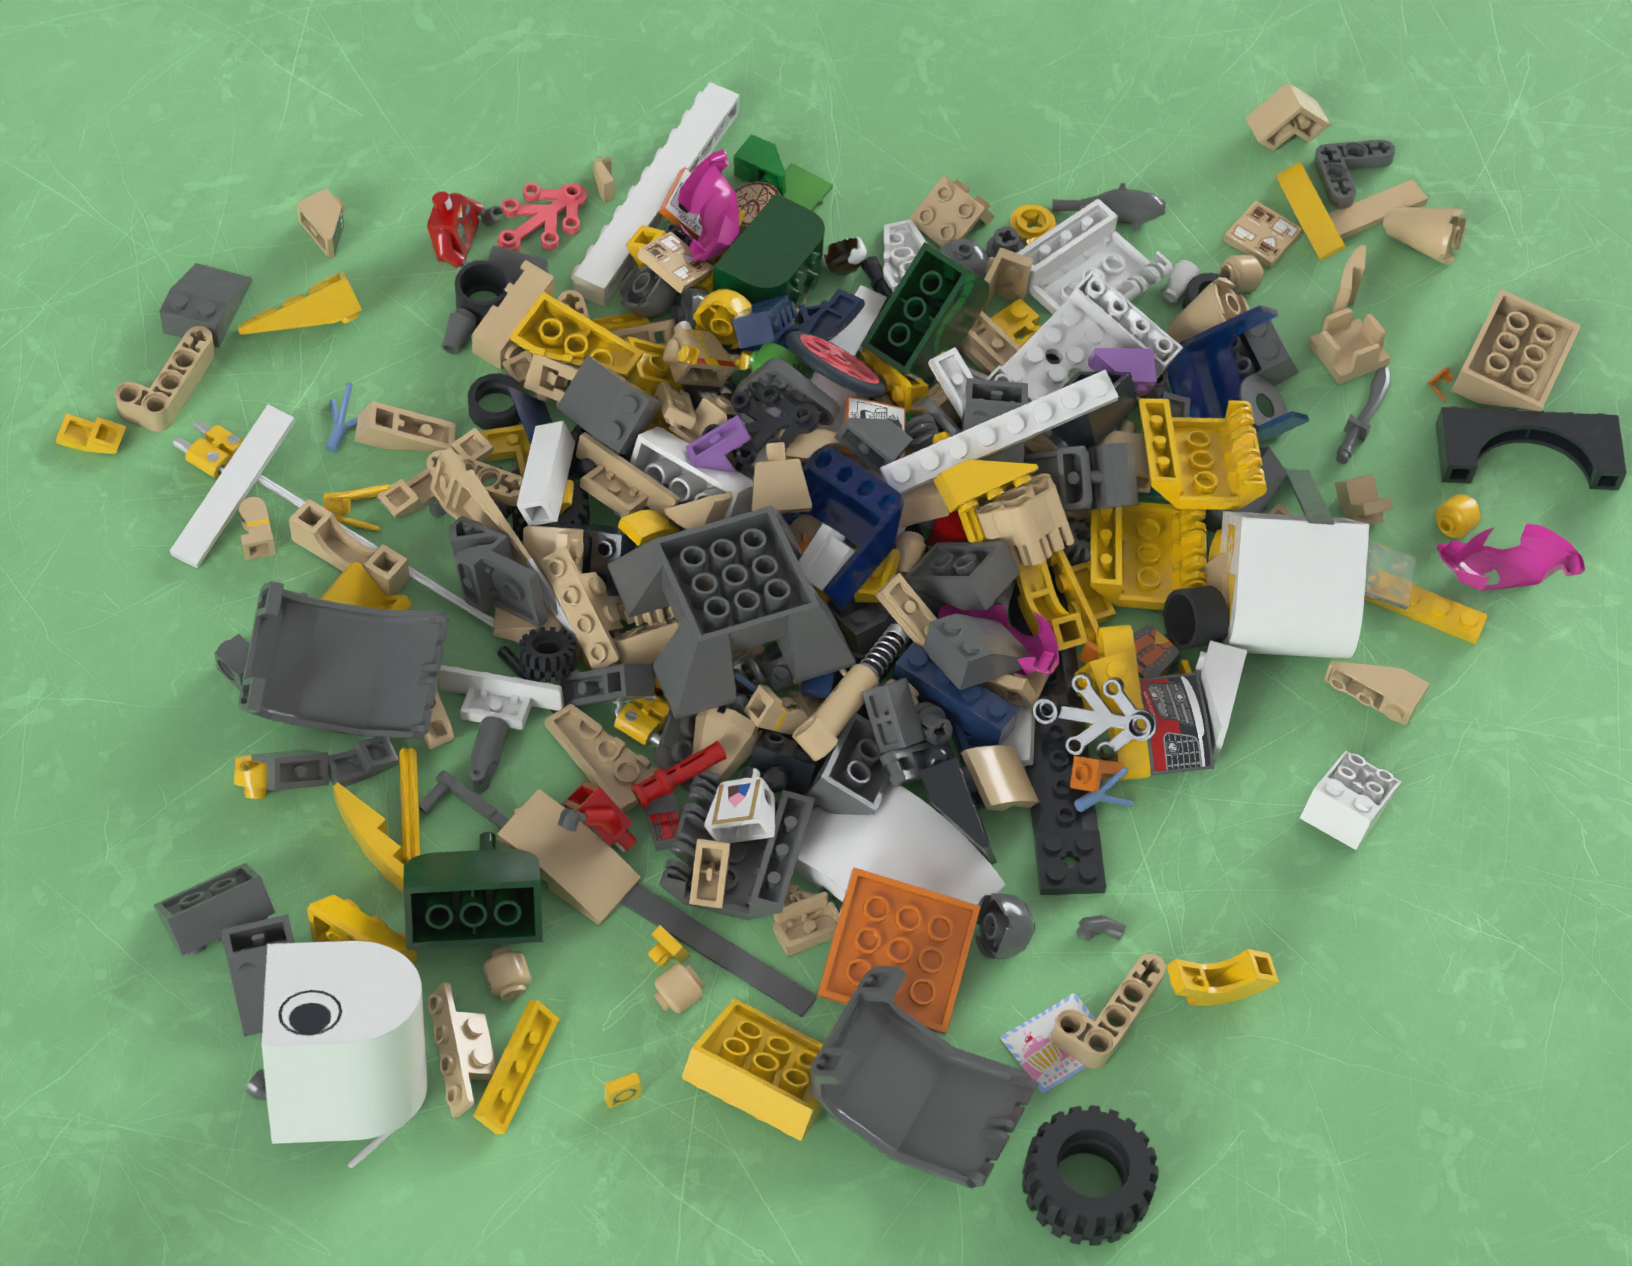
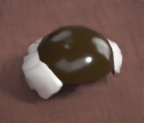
M850 237L842 241L838 240L836 243H830L826 254L824 253L822 257L823 265L836 275L846 276L860 267L867 254L866 246L860 237Z

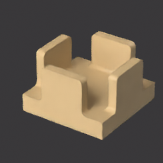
M1350 308L1330 314L1325 317L1322 332L1309 337L1308 346L1338 384L1389 365L1390 356L1383 349L1386 332L1371 313L1365 315L1363 323L1359 318L1351 321L1353 312Z

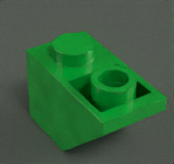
M751 134L733 156L734 176L750 183H769L778 190L780 195L784 196L786 193V173L776 145Z

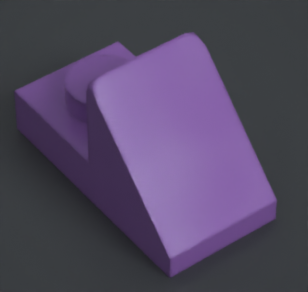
M736 415L685 447L695 467L735 472V468L727 453L740 448L751 438L744 422L739 415Z

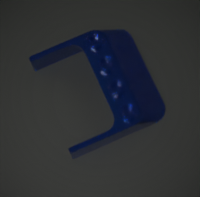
M1260 305L1178 343L1183 348L1165 370L1168 373L1172 394L1191 398L1189 418H1225L1228 401H1240L1239 389L1242 381L1233 354L1234 340L1241 333L1278 317L1277 310ZM1291 411L1254 427L1257 433L1258 444L1309 422L1308 415Z
M822 447L817 449L802 466L812 503L811 511L787 513L784 515L788 524L799 515H811L821 523L828 525L845 536L846 540L858 547L823 589V592L833 605L841 610L892 551L896 541L904 500L896 489L834 448Z

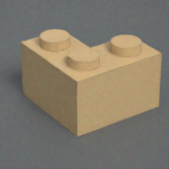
M1290 83L1280 87L1274 95L1263 104L1257 106L1245 118L1258 142L1272 151L1276 150L1294 134L1310 142L1330 126L1317 100Z

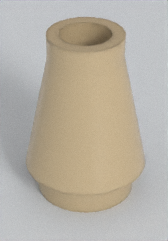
M905 531L896 539V549L899 550L901 556L896 574L900 573L903 578L920 561L926 549L925 539L922 535Z

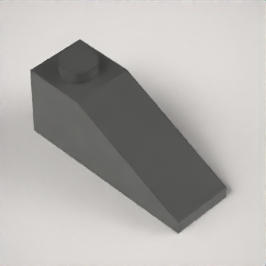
M621 664L574 673L567 678L562 676V680H560L564 707L569 704L579 707L655 696L652 664Z

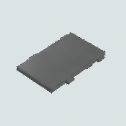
M671 708L669 709L659 745L654 753L653 763L659 768L666 770L693 754L695 720L698 713L676 720ZM693 777L680 785L686 790L690 789Z

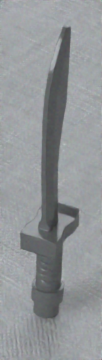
M1388 366L1376 370L1371 382L1368 402L1359 417L1355 418L1351 414L1344 428L1347 435L1338 448L1336 458L1341 464H1346L1351 458L1358 438L1364 443L1369 434L1371 425L1368 422L1379 407L1389 386L1390 373Z

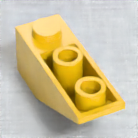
M966 460L940 472L933 481L949 512L952 513L960 509L962 513H965L979 505L978 500L987 497L991 501L1006 493L1004 489L1013 484L1016 489L1024 484H1028L1032 481L1031 475L1039 468L1037 464Z

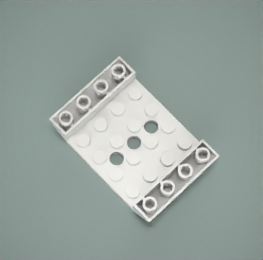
M1092 270L1074 288L1069 299L1003 367L999 365L985 380L1028 383V403L1063 387L1069 381V373H1077L1078 371L1095 372L1088 366V359L1094 348L1153 349L1156 379H1158L1183 347ZM1055 354L1059 358L1060 363L1056 365L1049 363L1045 355ZM1051 430L1042 433L1054 443L1055 446L1052 450L1074 447L1069 446Z

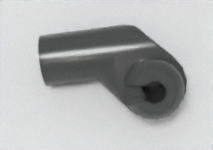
M1104 915L1082 918L1078 924L1080 926L1076 933L1078 937L1087 941L1094 937L1095 932H1102L1120 941L1125 932L1126 925Z

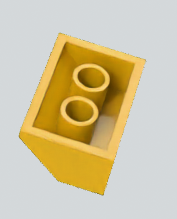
M333 894L315 901L307 907L311 936L315 942H373L400 952L413 964L417 961L416 949H407L405 933H396L391 930L381 918L375 915L368 916L360 910L356 903L349 899L342 900Z

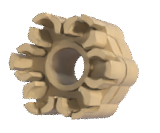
M1048 473L1031 476V482L1017 489L1013 484L1004 489L1006 493L994 500L989 501L985 497L977 501L979 505L975 508L986 541L1005 542L1017 566L1021 562L1023 565H1030L1031 562L1032 565L1046 561L1045 558H1049L1052 555V552L1065 548L1063 541H1065L1067 546L1074 543V538L1056 486Z

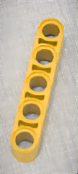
M1131 625L1098 627L1096 639L1099 659L1125 651L1141 697ZM1138 719V727L1146 729L1145 721ZM1108 728L1109 739L1112 740L1124 729ZM1132 739L1121 747L1112 758L1114 762L1123 763L1122 768L1126 767L1128 769V772L1119 781L1150 777L1151 767L1147 740L1138 741Z

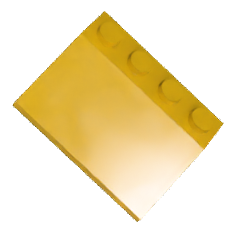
M736 998L729 1003L692 1046L681 1077L695 1087L707 1091L727 1104L747 1112L756 1119L764 1121L783 1131L786 1135L800 1141L807 1135L824 1109L812 1095L810 1083V1068L823 1044Z

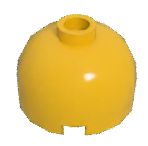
M728 289L716 290L706 295L693 315V320L695 319L697 323L695 329L710 331L721 345L733 344L730 349L739 348L733 318L743 310L750 308L751 303L735 291Z

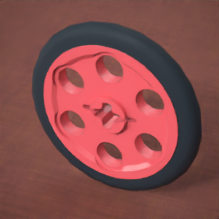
M792 331L786 336V344L789 349L807 366L832 382L868 397L881 398L887 393L886 383L871 367L839 346L823 338L800 331Z

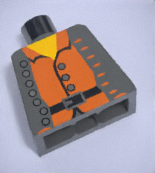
M1150 625L1133 632L1139 678L1171 675L1177 670L1181 652L1172 643L1167 633L1162 635Z

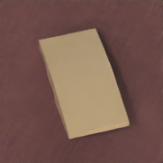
M538 789L497 833V840L509 849L524 850L536 855L539 860L540 877L548 882V889L600 926L641 881V877L587 826H584L581 821H579L576 831L566 830L559 826L558 821L561 812L565 808Z

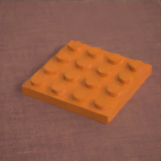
M853 867L816 996L847 1005L862 978L869 970L877 966H899L905 972L906 977L895 994L893 1001L899 1008L932 1032L945 1035L950 1023L981 906Z

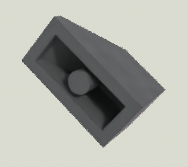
M848 418L835 435L838 441L879 475H881L880 467L898 460L913 440L902 428L896 426L889 419Z

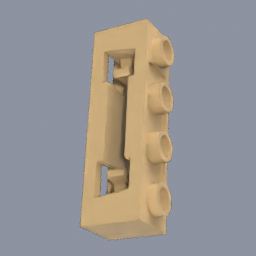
M982 311L960 345L959 350L984 374L989 376L999 365L1003 367L1021 347ZM978 320L984 325L978 327Z
M533 355L523 387L534 391L533 397L547 402H550L551 399L556 400L557 406L566 390L558 389L557 386L566 388L568 379L572 381L580 367Z

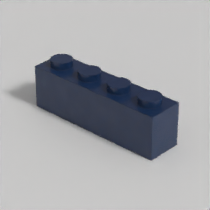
M788 294L753 302L750 308L743 310L733 318L740 349L775 341L795 324L794 319L797 318V310L794 301H789Z
M914 642L895 663L892 679L907 678L908 683L919 693L917 699L920 703L931 702L942 708L946 719L989 746L1002 745L1014 730L1019 708L981 684L959 690L923 651V648Z

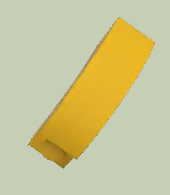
M1044 561L1036 565H1032V562L1030 565H1023L1022 563L1018 565L1020 573L1016 580L1021 596H1017V600L1033 636L1038 634L1040 628L1034 613L1036 612L1043 616L1050 625L1059 651L1088 643L1080 612L1070 614L1060 604L1052 584L1047 562Z

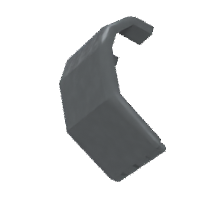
M273 581L262 586L258 597L239 696V710L273 721L359 736L423 739L428 734L432 716L430 708L431 705H434L438 683L436 676L440 672L444 650L442 643L446 639L449 618L446 617L445 613L436 610H382L319 600L283 590L284 584Z
M877 966L872 968L862 978L811 1065L810 1083L812 1095L835 1120L891 1160L971 1189L976 1186H984L995 1166L994 1163L989 1161H997L1010 1138L1007 1133L1014 1131L1025 1111V1108L1020 1107V1105H1028L1039 1085L1038 1082L1032 1079L1026 1071L950 1045L899 1008L893 1001L895 994L906 977L905 972L899 966Z

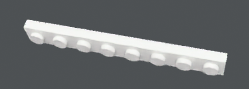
M1103 370L880 467V472L892 498H895L933 481L940 472L966 460H982L1115 402L1119 396L1106 370Z

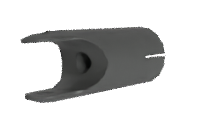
M483 718L471 754L472 765L469 771L470 778L474 780V790L477 792H484L488 789L491 778L494 776L500 762L509 726L499 718Z

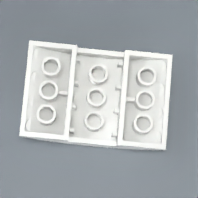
M891 782L874 815L831 814L817 806L811 812L794 869L817 889L822 891L826 888L841 902H843L853 867L978 905L984 895L1000 893L1006 885L987 859L946 818L904 787H892Z

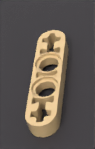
M443 450L433 452L426 460V465L432 477L440 451ZM456 454L465 463L466 470L472 469L482 485L490 478H497L495 484L488 487L484 486L492 500L508 506H517L523 477Z

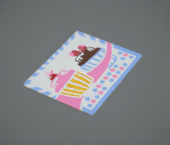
M1076 993L1071 994L1000 1037L1024 1071L1038 1082L1037 1088L1043 1094L1087 1068L1084 1064L1058 1049L1051 1040V1032L1057 1016L1064 1010L1074 1009L1095 1022L1096 1019ZM1062 1027L1067 1033H1075L1070 1027ZM1090 1045L1094 1051L1103 1052L1100 1046Z

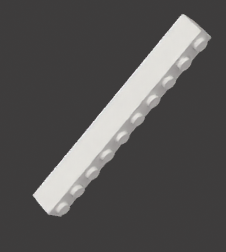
M709 82L704 91L698 92L694 105L690 110L687 109L684 112L678 128L672 129L666 145L657 150L654 162L650 167H645L637 186L633 185L625 203L616 208L613 220L609 225H604L596 244L589 246L584 261L581 265L577 264L573 269L571 275L573 290L581 293L584 299L605 307L635 264V260L628 251L626 243L641 225L656 229L660 228L666 218L658 211L679 170L686 167L693 172L712 153L739 114L740 94Z

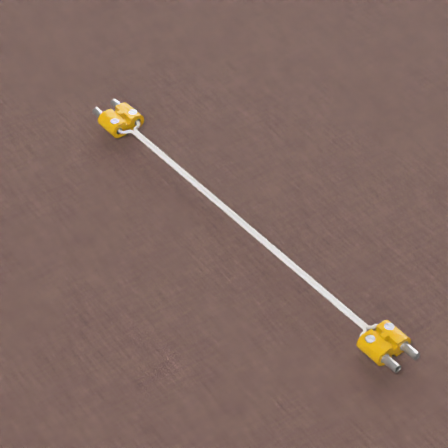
M197 420L193 424V429L203 434L205 439L200 437L193 444H190L178 436L174 439L173 446L186 453L185 459L187 462L213 478L218 479L243 440L220 425H215L211 428L202 421ZM260 475L257 479V482L299 508L305 503V501L263 475ZM340 524L341 527L359 543L370 548H379L378 546L369 542L357 533ZM409 566V576L493 627L494 618L468 605L462 598ZM575 669L571 674L579 673L580 671ZM656 694L652 697L635 699L632 704L628 703L623 709L622 703L629 702L630 700L614 702L617 704L615 710L617 718L614 722V727L645 747H648L651 743L658 747L661 735L658 732H663L668 718L667 715L670 709L668 702Z

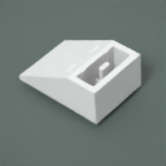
M1345 751L1314 788L1300 819L1357 850L1400 786L1401 781L1394 778L1390 772L1378 769L1367 763L1360 755Z

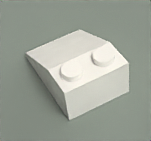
M1210 641L1207 652H1200L1194 673L1198 672L1204 696L1213 760L1218 761L1228 729L1247 650Z

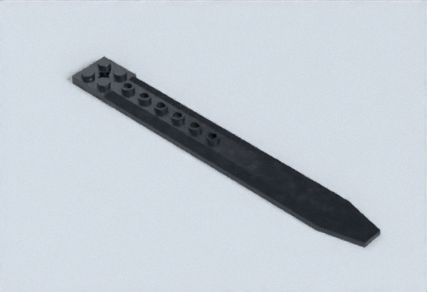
M1048 566L1056 596L1062 607L1069 613L1065 595L1058 590L1055 581L1056 576L1051 566ZM1016 580L1008 606L1010 626L1024 635L1033 636L1017 600V596L1021 595ZM1076 646L1059 651V664L1053 673L1049 674L1038 700L1045 696H1051L1059 704L1083 708L1082 697H1079L1072 687L1075 672L1079 670ZM1046 703L1044 705L1045 711L1053 713L1052 705ZM1057 718L1049 724H1043L1035 719L1033 765L1026 766V773L1039 800L1030 809L1040 895L1102 894L1106 890L1095 804L1082 812H1079L1074 805L1077 799L1091 791L1070 787L1074 756L1089 758V750L1087 744L1086 749L1081 754L1072 755L1066 749V741L1072 735L1080 734L1086 730L1085 722ZM1072 740V746L1075 749H1081V743L1078 740ZM1071 857L1077 862L1074 868H1068V864L1062 863L1061 860Z

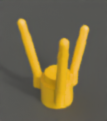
M386 484L345 492L324 493L323 507L332 512L340 524L378 532L380 530L378 525L344 516L351 512V500L377 497L382 491L390 490L391 485Z

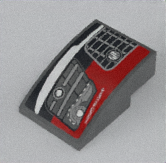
M1198 672L1139 678L1144 709L1150 711L1157 721L1155 734L1147 740L1151 767L1150 775L1214 769L1209 723Z

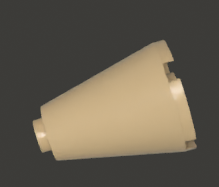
M1394 207L1391 212L1388 211L1385 214L1383 228H1386V234L1442 264L1451 265L1455 260V257L1451 256L1453 250H1460L1464 238L1467 219L1461 218V215L1466 214V210L1460 208Z
M1219 277L1212 281L1169 323L1167 334L1181 345L1182 349L1238 334L1249 328L1246 326L1251 323L1250 309L1242 294L1237 296L1232 288L1236 287L1234 283L1227 278Z

